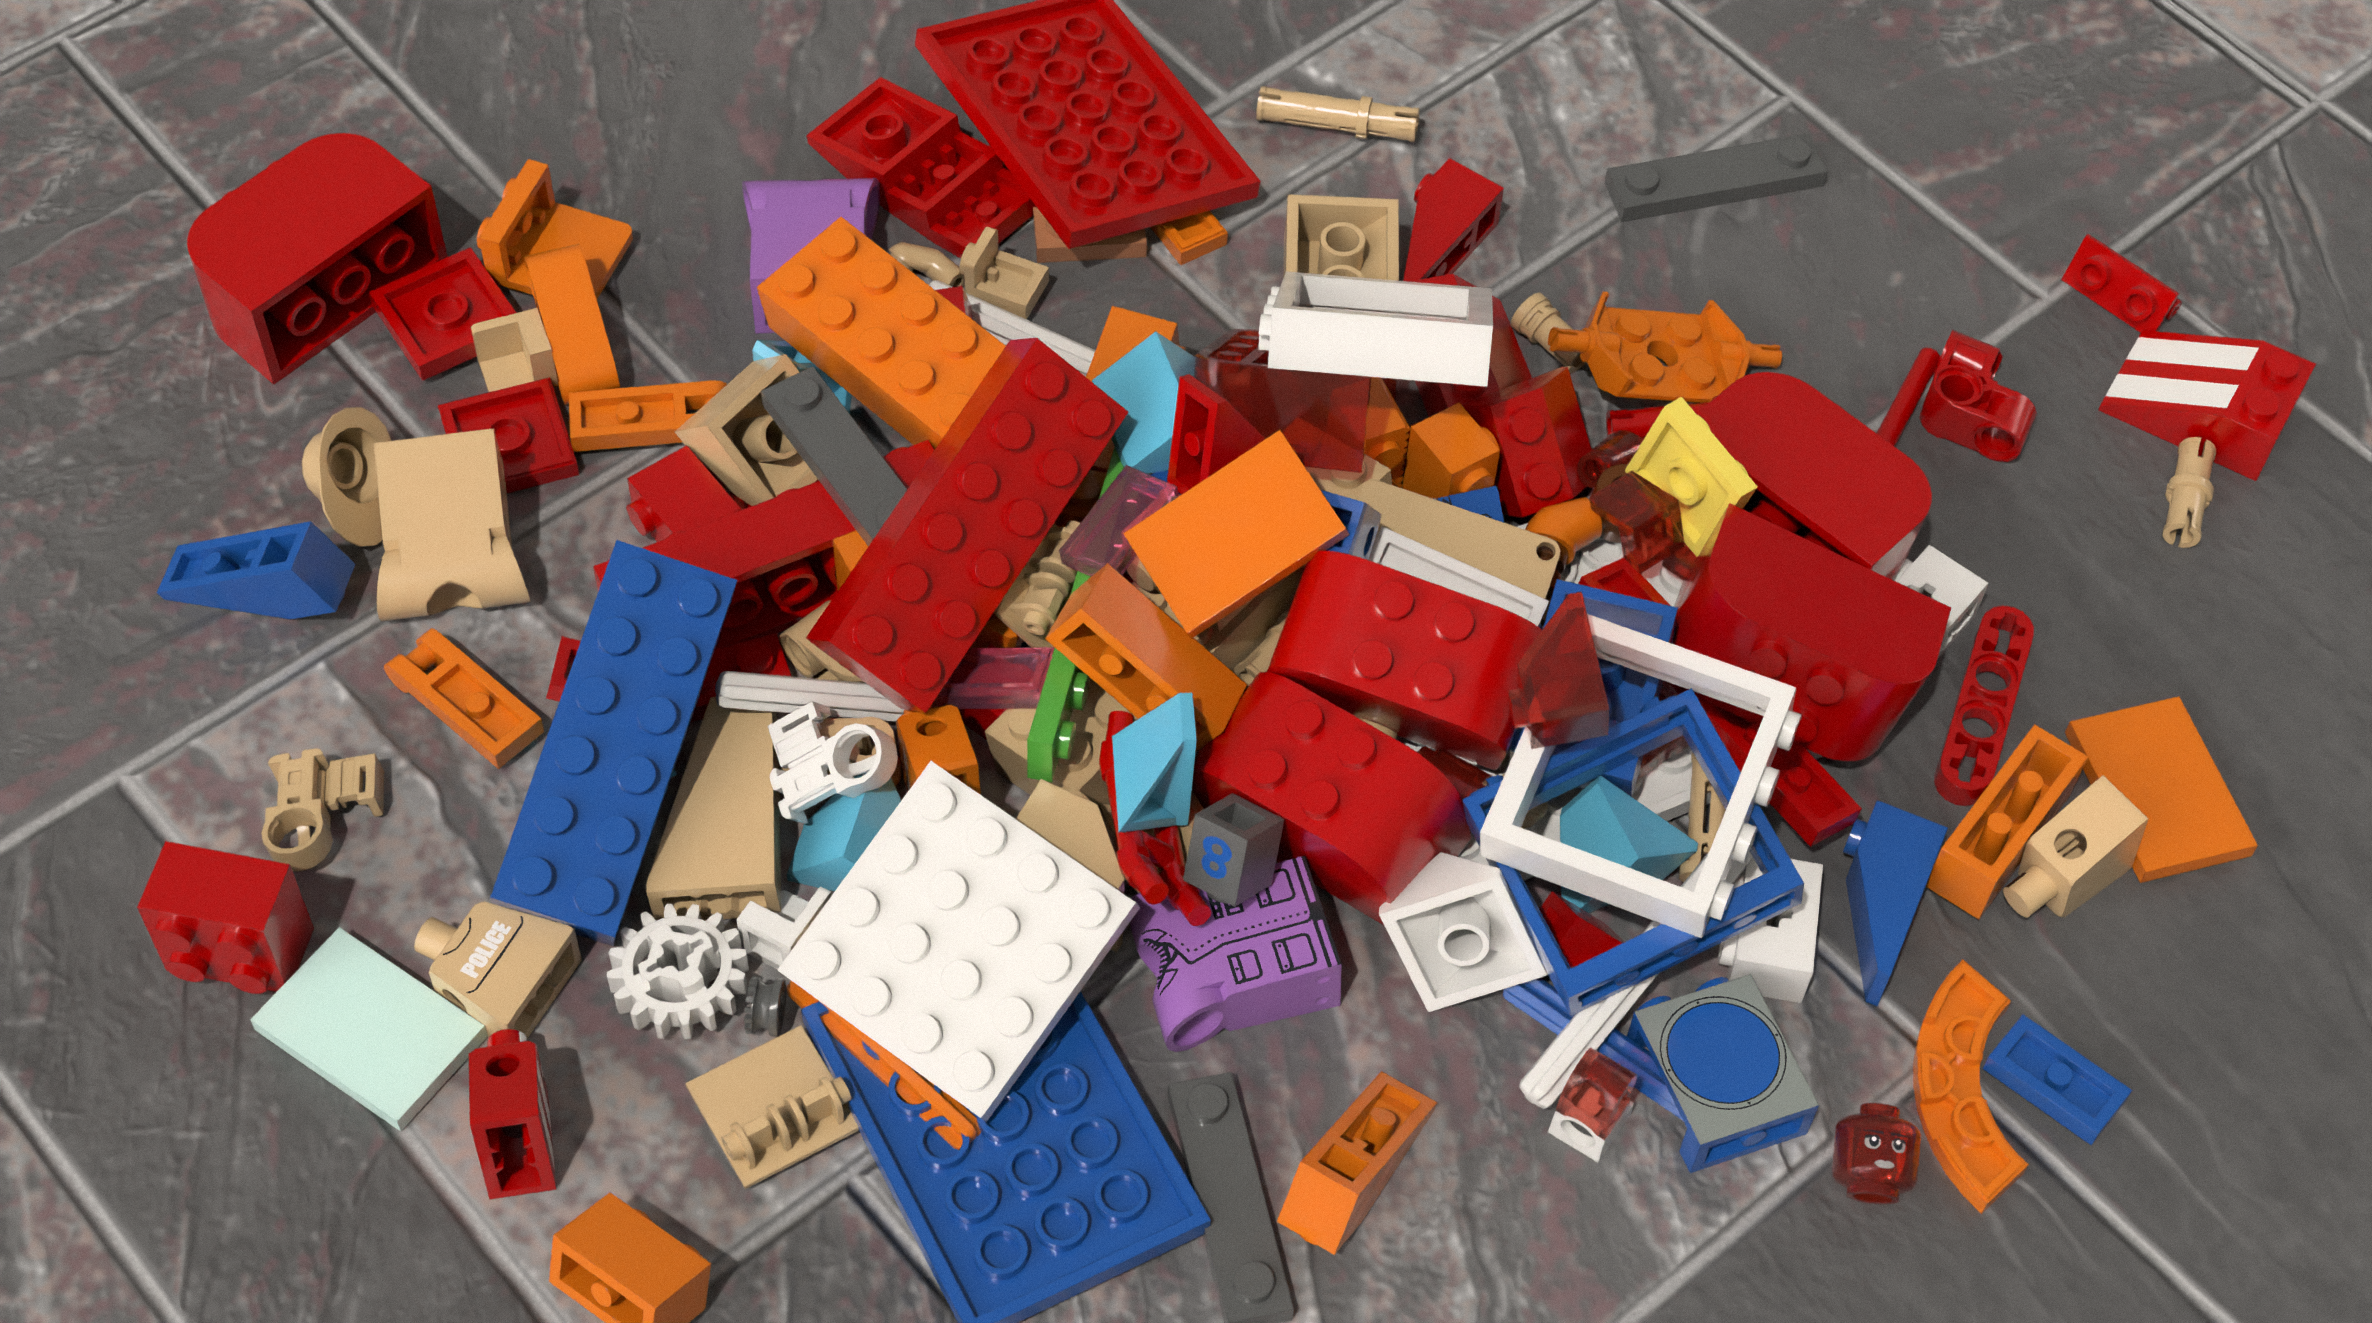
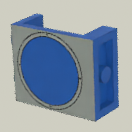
M1751 974L1730 981L1726 977L1715 978L1702 984L1693 993L1671 999L1669 996L1656 997L1645 1002L1637 1011H1634L1627 1037L1642 1047L1648 1048L1687 1127L1679 1152L1690 1173L1808 1133L1819 1104Z

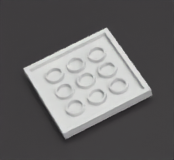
M930 761L780 965L778 971L987 1122L1140 907L1135 901L940 766Z

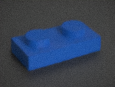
M2022 1014L1988 1056L1982 1068L2091 1146L2121 1109L2132 1092V1089L2024 1014Z

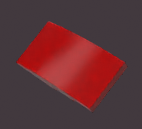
M882 77L875 80L806 135L808 144L846 179L877 178L880 186L879 205L931 242L960 259L966 246L970 242L976 244L987 226L998 230L999 244L1033 215V207H1036L1011 172L1003 168L1002 160L992 147L961 132L957 114Z

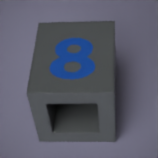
M1233 793L1196 813L1183 880L1207 892L1208 896L1213 900L1230 904L1234 907L1256 895L1272 884L1284 819Z

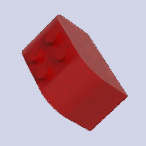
M334 133L313 138L298 146L281 159L272 162L266 169L235 190L228 192L220 200L204 210L192 224L187 237L188 252L216 334L226 345L273 385L376 313L372 307L370 291L448 257L432 186L377 142L367 137L350 133Z
M1759 372L1743 376L1734 381L1696 413L1706 421L1710 431L1731 456L1744 466L1749 477L1758 486L1743 508L1744 510L1895 581L1922 527L1932 502L1929 481L1922 469L1910 457L1814 387L1786 374Z
M1729 503L1680 588L1674 607H1678V615L1673 644L1796 687L1792 711L1802 714V718L1793 742L1801 743L1806 749L1823 757L1838 761H1858L1870 757L1880 748L1935 668L1951 607ZM1694 691L1697 697L1753 724H1761L1764 717L1762 715Z
M1319 550L1306 563L1267 672L1286 677L1357 718L1381 724L1393 730L1398 736L1496 771L1508 752L1547 636L1534 623L1496 605L1364 558L1335 551Z
M1260 672L1242 694L1224 731L1202 747L1195 756L1192 790L1203 809L1233 793L1283 818L1284 824L1276 862L1279 863L1305 856L1316 886L1382 925L1384 924L1379 916V907L1383 903L1391 904L1419 872L1440 852L1458 857L1472 838L1459 792L1449 779L1431 762L1402 742L1298 683L1275 673Z

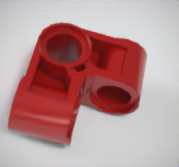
M1952 330L1933 373L1934 378L1921 407L1919 418L1921 425L1933 436L1947 439L1979 452L1988 459L2007 462L2016 459L2021 453L2037 416V411L2028 397L1999 385L1997 381L1993 380L2003 358L2000 348Z

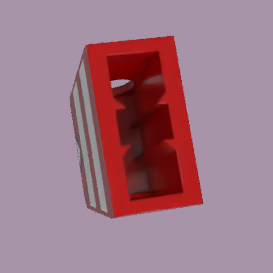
M514 1029L499 1030L488 1038L487 1047L475 1048L469 1053L470 1128L489 1200L556 1190L549 1098L537 1044L527 1041L526 1035L521 1031ZM522 1124L523 1137H508L502 1132V1127Z

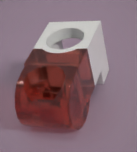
M1590 1047L1580 1059L1564 1086L1548 1133L1598 1163L1631 1115L1634 1103L1630 1101L1629 1095L1637 1081L1638 1075ZM1570 1121L1576 1122L1583 1126L1590 1132V1134L1593 1137L1585 1135L1579 1130H1577L1571 1124Z

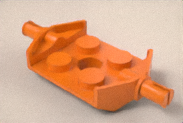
M1603 291L1582 330L1553 327L1548 336V346H1550L1551 352L1580 353L1582 362L1588 363L1598 388L1616 397L1675 401L1682 397L1686 402H1710L1714 396L1719 395L1734 381L1745 376L1749 366L1776 369L1782 361L1780 345L1753 344L1746 340L1742 331L1714 300H1709L1700 314L1606 307L1605 302L1609 294ZM1655 356L1662 359L1667 366H1663Z

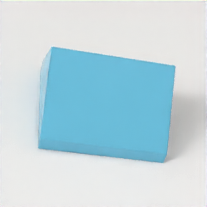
M1154 332L1092 380L1096 386L1128 411V414L1111 438L1127 477L1168 470L1180 376L1190 374L1217 393L1204 363L1158 332Z

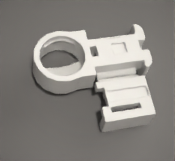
M813 701L768 725L780 766L785 769L789 767L790 769L784 771L774 768L770 773L773 790L783 793L785 799L778 802L782 816L786 819L806 824L808 821L804 810L835 793L855 798L867 791L883 786L894 773L898 759L896 745L892 738L882 730L857 723L845 726L831 738L821 737L819 730L822 727L819 723L831 716L829 707ZM871 736L875 743L876 754L862 761L849 764L850 754L855 744L862 738ZM866 773L860 778H854V776Z

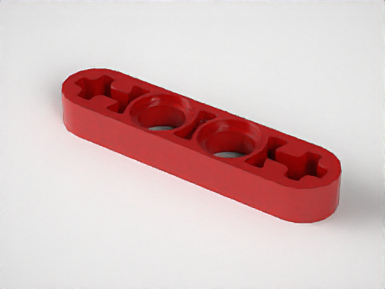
M2002 605L1988 610L1980 622L1973 641L1934 774V785L1937 792L1946 801L1954 805H1974L1991 783L1996 772L2034 637V626L2031 619L2023 611L2015 607ZM1999 630H2005L2010 633V642L2005 654L1994 651L1999 637ZM1985 671L1993 672L2004 679L2007 688L2000 691L1988 690L1978 683L1976 675ZM1967 718H1980L1992 727L1994 734L1986 738L1975 737L1964 729L1962 721ZM1964 755L1975 758L1970 772V782L1958 779V770Z

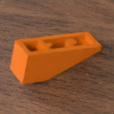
M1381 1071L1300 1161L1277 1222L1299 1234L1305 1241L1320 1246L1335 1255L1362 1223L1433 1114L1437 1102Z

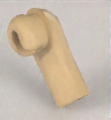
M905 242L897 243L889 248L890 255L911 272L913 269H916L932 281L939 280L952 287H964L965 277L960 274L959 266L939 250Z

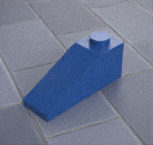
M309 521L178 545L157 594L164 600L285 619H297L336 612L345 596V589L355 563L318 527Z
M1878 800L1868 823L1856 819L1843 850V853L1854 857L1845 880L1865 1002L1874 1006H1878L1948 830L1945 826Z

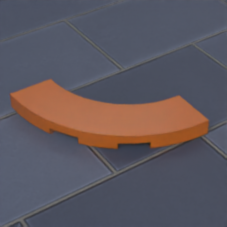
M1962 959L1947 975L1936 991L1922 1021L1915 1045L1913 1088L1922 1128L1935 1157L1960 1193L1982 1214L2024 1174L2029 1164L2013 1149L2003 1136L1990 1112L1987 1100L1982 1097L1980 1086V1064L1983 1059L1988 1034L1995 1023L2007 1011L2011 1000Z

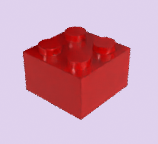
M165 841L137 906L166 971H169L177 978L189 982H201L204 978L228 982L234 987L252 994H262L266 990L277 992L299 969L314 931V926L290 864Z

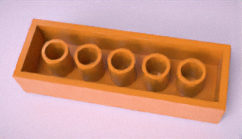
M839 217L756 287L769 328L913 445L929 440L934 450L936 449L1006 347V345L843 217Z

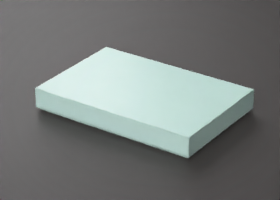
M340 927L250 1019L255 1031L399 1131L406 1127L469 1058V1053L478 1048L488 1037L485 1025Z

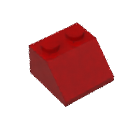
M1568 367L1555 369L1462 404L1481 428H1487L1494 435L1498 443L1500 456L1494 486L1497 487L1502 513L1504 515L1525 517L1538 512L1541 508L1573 499L1599 476Z

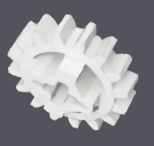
M673 904L665 905L664 918L655 920L646 911L641 913L643 928L637 932L634 929L624 927L620 931L624 948H610L609 951L612 970L607 972L610 991L615 993L614 999L618 1012L623 1014L631 1011L633 1027L638 1031L647 1026L651 1021L654 1022L657 1038L664 1039L667 1036L671 1027H680L684 1039H691L693 1024L702 1022L710 1031L717 1029L714 1014L720 1010L723 1013L733 1015L737 1011L733 994H746L748 989L744 972L749 970L746 950L741 949L739 931L736 928L725 931L723 915L718 912L710 916L706 921L702 920L700 908L697 904L691 905L686 916H677ZM649 954L648 959L643 961V959ZM716 979L712 986L707 989L708 983Z

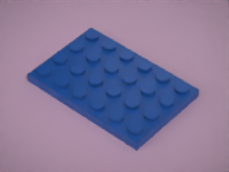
M1081 991L987 1122L966 1108L976 1117L981 1134L970 1143L969 1136L967 1137L961 1133L963 1142L959 1150L954 1149L934 1130L938 1126L951 1127V1123L944 1116L934 1117L927 1122L919 1116L921 1113L931 1109V1104L928 1101L921 1104H908L897 1096L895 1089L900 1076L896 1072L891 1076L889 1087H887L826 1030L820 1017L828 1014L829 1011L821 1002L818 1001L801 1009L803 1023L833 1079L841 1077L847 1085L852 1100L846 1104L859 1127V1132L958 1323H1018L1204 1235V1229L1211 1226L1210 1217ZM862 1041V1046L866 1053L880 1061L879 1056ZM934 1084V1089L941 1095V1089Z

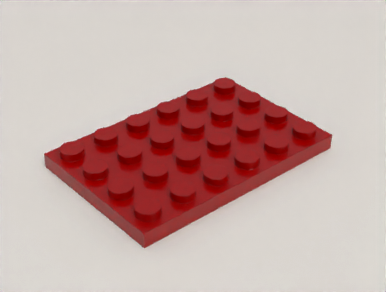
M1037 0L918 28L916 31L915 47L1068 249L1247 201L1258 196L1260 179L1114 0Z

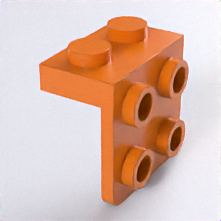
M531 159L526 161L516 178H511L507 182L503 191L502 201L493 215L483 220L477 234V246L481 249L484 266L495 283L531 295L533 294L524 256L580 244L596 299H598L633 240L632 228L627 223L555 202L549 165Z

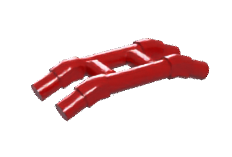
M1112 711L1109 713L1105 741L1101 743L1099 766L1102 780L1106 782L1119 848L1116 854L1120 872L1133 888H1136L1149 904H1158L1166 898L1176 910H1180L1192 926H1200L1210 918L1211 908L1201 897L1199 889L1183 880L1186 864L1178 826L1153 828L1154 836L1142 830L1118 832L1112 736L1132 724L1134 716L1125 711ZM1156 867L1161 869V873H1157Z

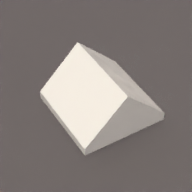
M1440 852L1419 872L1391 904L1385 902L1379 907V916L1428 1012L1547 976V972L1539 958L1500 868Z

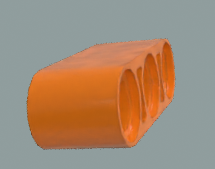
M575 244L524 256L536 308H538L552 348L558 386L564 405L569 404V392L620 388L614 358L581 245Z

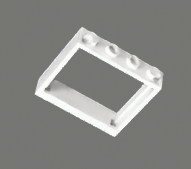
M1286 271L1281 286H1272L1271 295H1268L1267 304L1264 306V313L1261 314L1258 350L1269 351L1268 368L1487 386L1493 331L1492 288Z
M1575 610L1480 831L1481 856L1702 938L1710 917L1721 920L1724 911L1728 908L1735 884L1726 882L1725 879L1733 860L1744 864L1749 855L1758 827L1750 825L1748 822L1755 803L1767 807L1774 792L1780 770L1772 768L1771 764L1779 747L1789 751L1793 744L1796 730L1802 718V714L1792 711L1796 687ZM1594 656L1686 689L1692 688L1697 693L1764 716L1694 891L1521 828Z

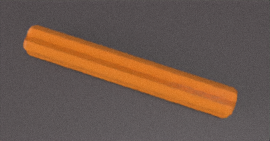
M790 981L786 987L788 996L801 1009L819 1001L793 981ZM824 1005L829 1013L821 1016L820 1019L826 1030L887 1087H889L891 1076L896 1072L900 1076V1080L896 1085L895 1091L903 1102L921 1104L928 1101L931 1104V1109L921 1113L919 1117L927 1122L934 1117L944 1116L951 1123V1127L938 1126L934 1130L954 1149L959 1150L962 1146L961 1133L967 1137L969 1136L970 1143L981 1134L976 1117L961 1103L943 1090H941L940 1095L934 1089L932 1082L921 1074L916 1073L902 1060ZM862 1041L879 1056L880 1061L866 1053L862 1046Z

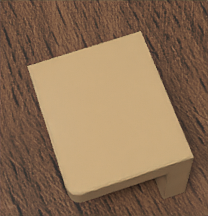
M538 308L475 323L471 326L477 360L488 392L549 377L553 387L558 386L552 348Z

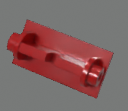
M2089 234L2083 239L2061 279L2140 333L2142 330L2158 331L2164 319H2172L2182 305V301L2177 299L2179 293L2176 290L2162 283Z

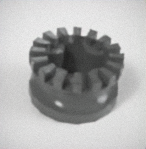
M752 976L747 990L748 996H746V1003H752V1007H745V1013H750L746 1014L744 1018L745 1033L755 1035L758 1029L764 1028L769 1031L770 1036L778 1037L781 1034L785 1015L786 980L776 978L773 984L766 985L762 982L761 977Z

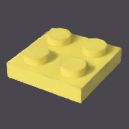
M1682 397L1664 406L1625 469L1626 473L1696 557L1699 556L1728 504L1731 503L1743 509L1758 488L1749 477L1744 466L1731 456L1710 431L1706 421L1697 415Z

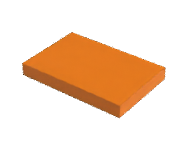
M1280 430L1123 533L1191 639L1309 562L1319 550L1326 551L1349 535L1347 529Z
M2180 696L2069 722L2065 735L2070 745L2089 756L2083 770L2090 784L2092 785L2104 775L2149 818L2132 866L2140 883L2253 855L2258 844Z

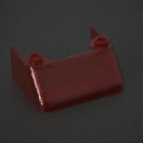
M1257 329L1228 330L1195 355L1194 378L1227 400L1265 439L1280 430L1305 467L1363 472L1371 377L1268 368L1269 351L1258 350L1259 330ZM1382 378L1396 402L1398 379Z

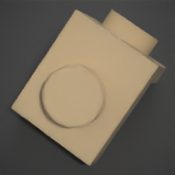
M988 226L984 229L976 244L970 242L966 246L961 257L959 272L965 277L966 293L1026 320L1049 283V267L998 250V230Z

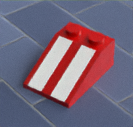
M2142 330L2101 402L2098 411L2178 447L2184 439L2200 437L2201 442L2198 456H2202L2204 443L2206 440H2209L2215 445L2217 450L2213 460L2214 463L2257 481L2316 363L2263 340Z

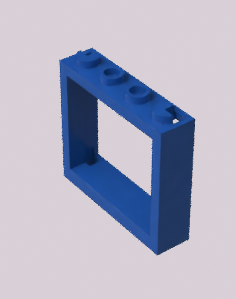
M1691 688L1661 702L1658 697H1655L1641 708L1640 714L1619 724L1616 720L1603 722L1588 731L1583 738L1584 741L1563 751L1560 748H1554L1528 810L1681 736H1684L1725 809H1727L1741 773ZM1502 775L1486 779L1487 786L1462 799L1466 822L1479 847L1480 831L1504 778ZM1755 803L1748 824L1758 828L1750 853L1763 875L1733 890L1728 908L1724 911L1722 919L1718 920L1710 917L1702 938L1661 924L1570 968L1519 871L1486 858L1490 866L1500 868L1539 958L1570 1016L1801 904L1804 882L1761 807Z

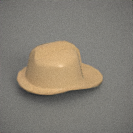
M362 407L344 408L332 415L322 432L310 440L302 458L303 478L308 489L322 503L323 512L330 525L345 541L359 547L375 546L383 540L373 443L391 441L387 428L374 413Z

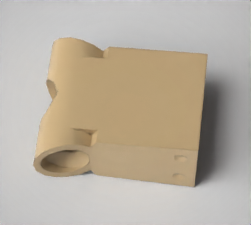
M494 428L373 443L382 538L385 549L377 583V612L381 621L428 616L455 606L490 608L531 602L512 550L504 464Z

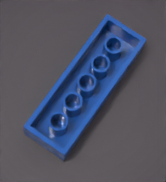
M616 540L491 893L490 900L492 904L568 925L575 929L576 935L614 946L734 596L737 580Z

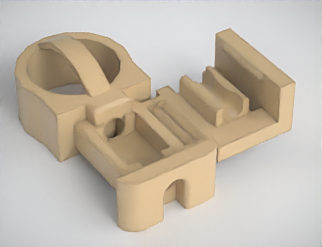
M318 748L303 750L302 757L298 759H292L289 753L273 756L268 762L278 782L277 806L266 808L265 823L261 833L262 839L273 861L290 864L293 871H304L313 868L323 861L330 852L333 839L330 831L331 816L327 807L330 810H337L340 803L343 808H346L348 801L355 800L359 805L368 804L374 817L383 816L384 770L375 753L330 761L329 765L323 752ZM366 772L365 791L363 792L362 774ZM310 826L316 827V830L312 836ZM297 828L298 846L294 848H280L279 843L284 836Z

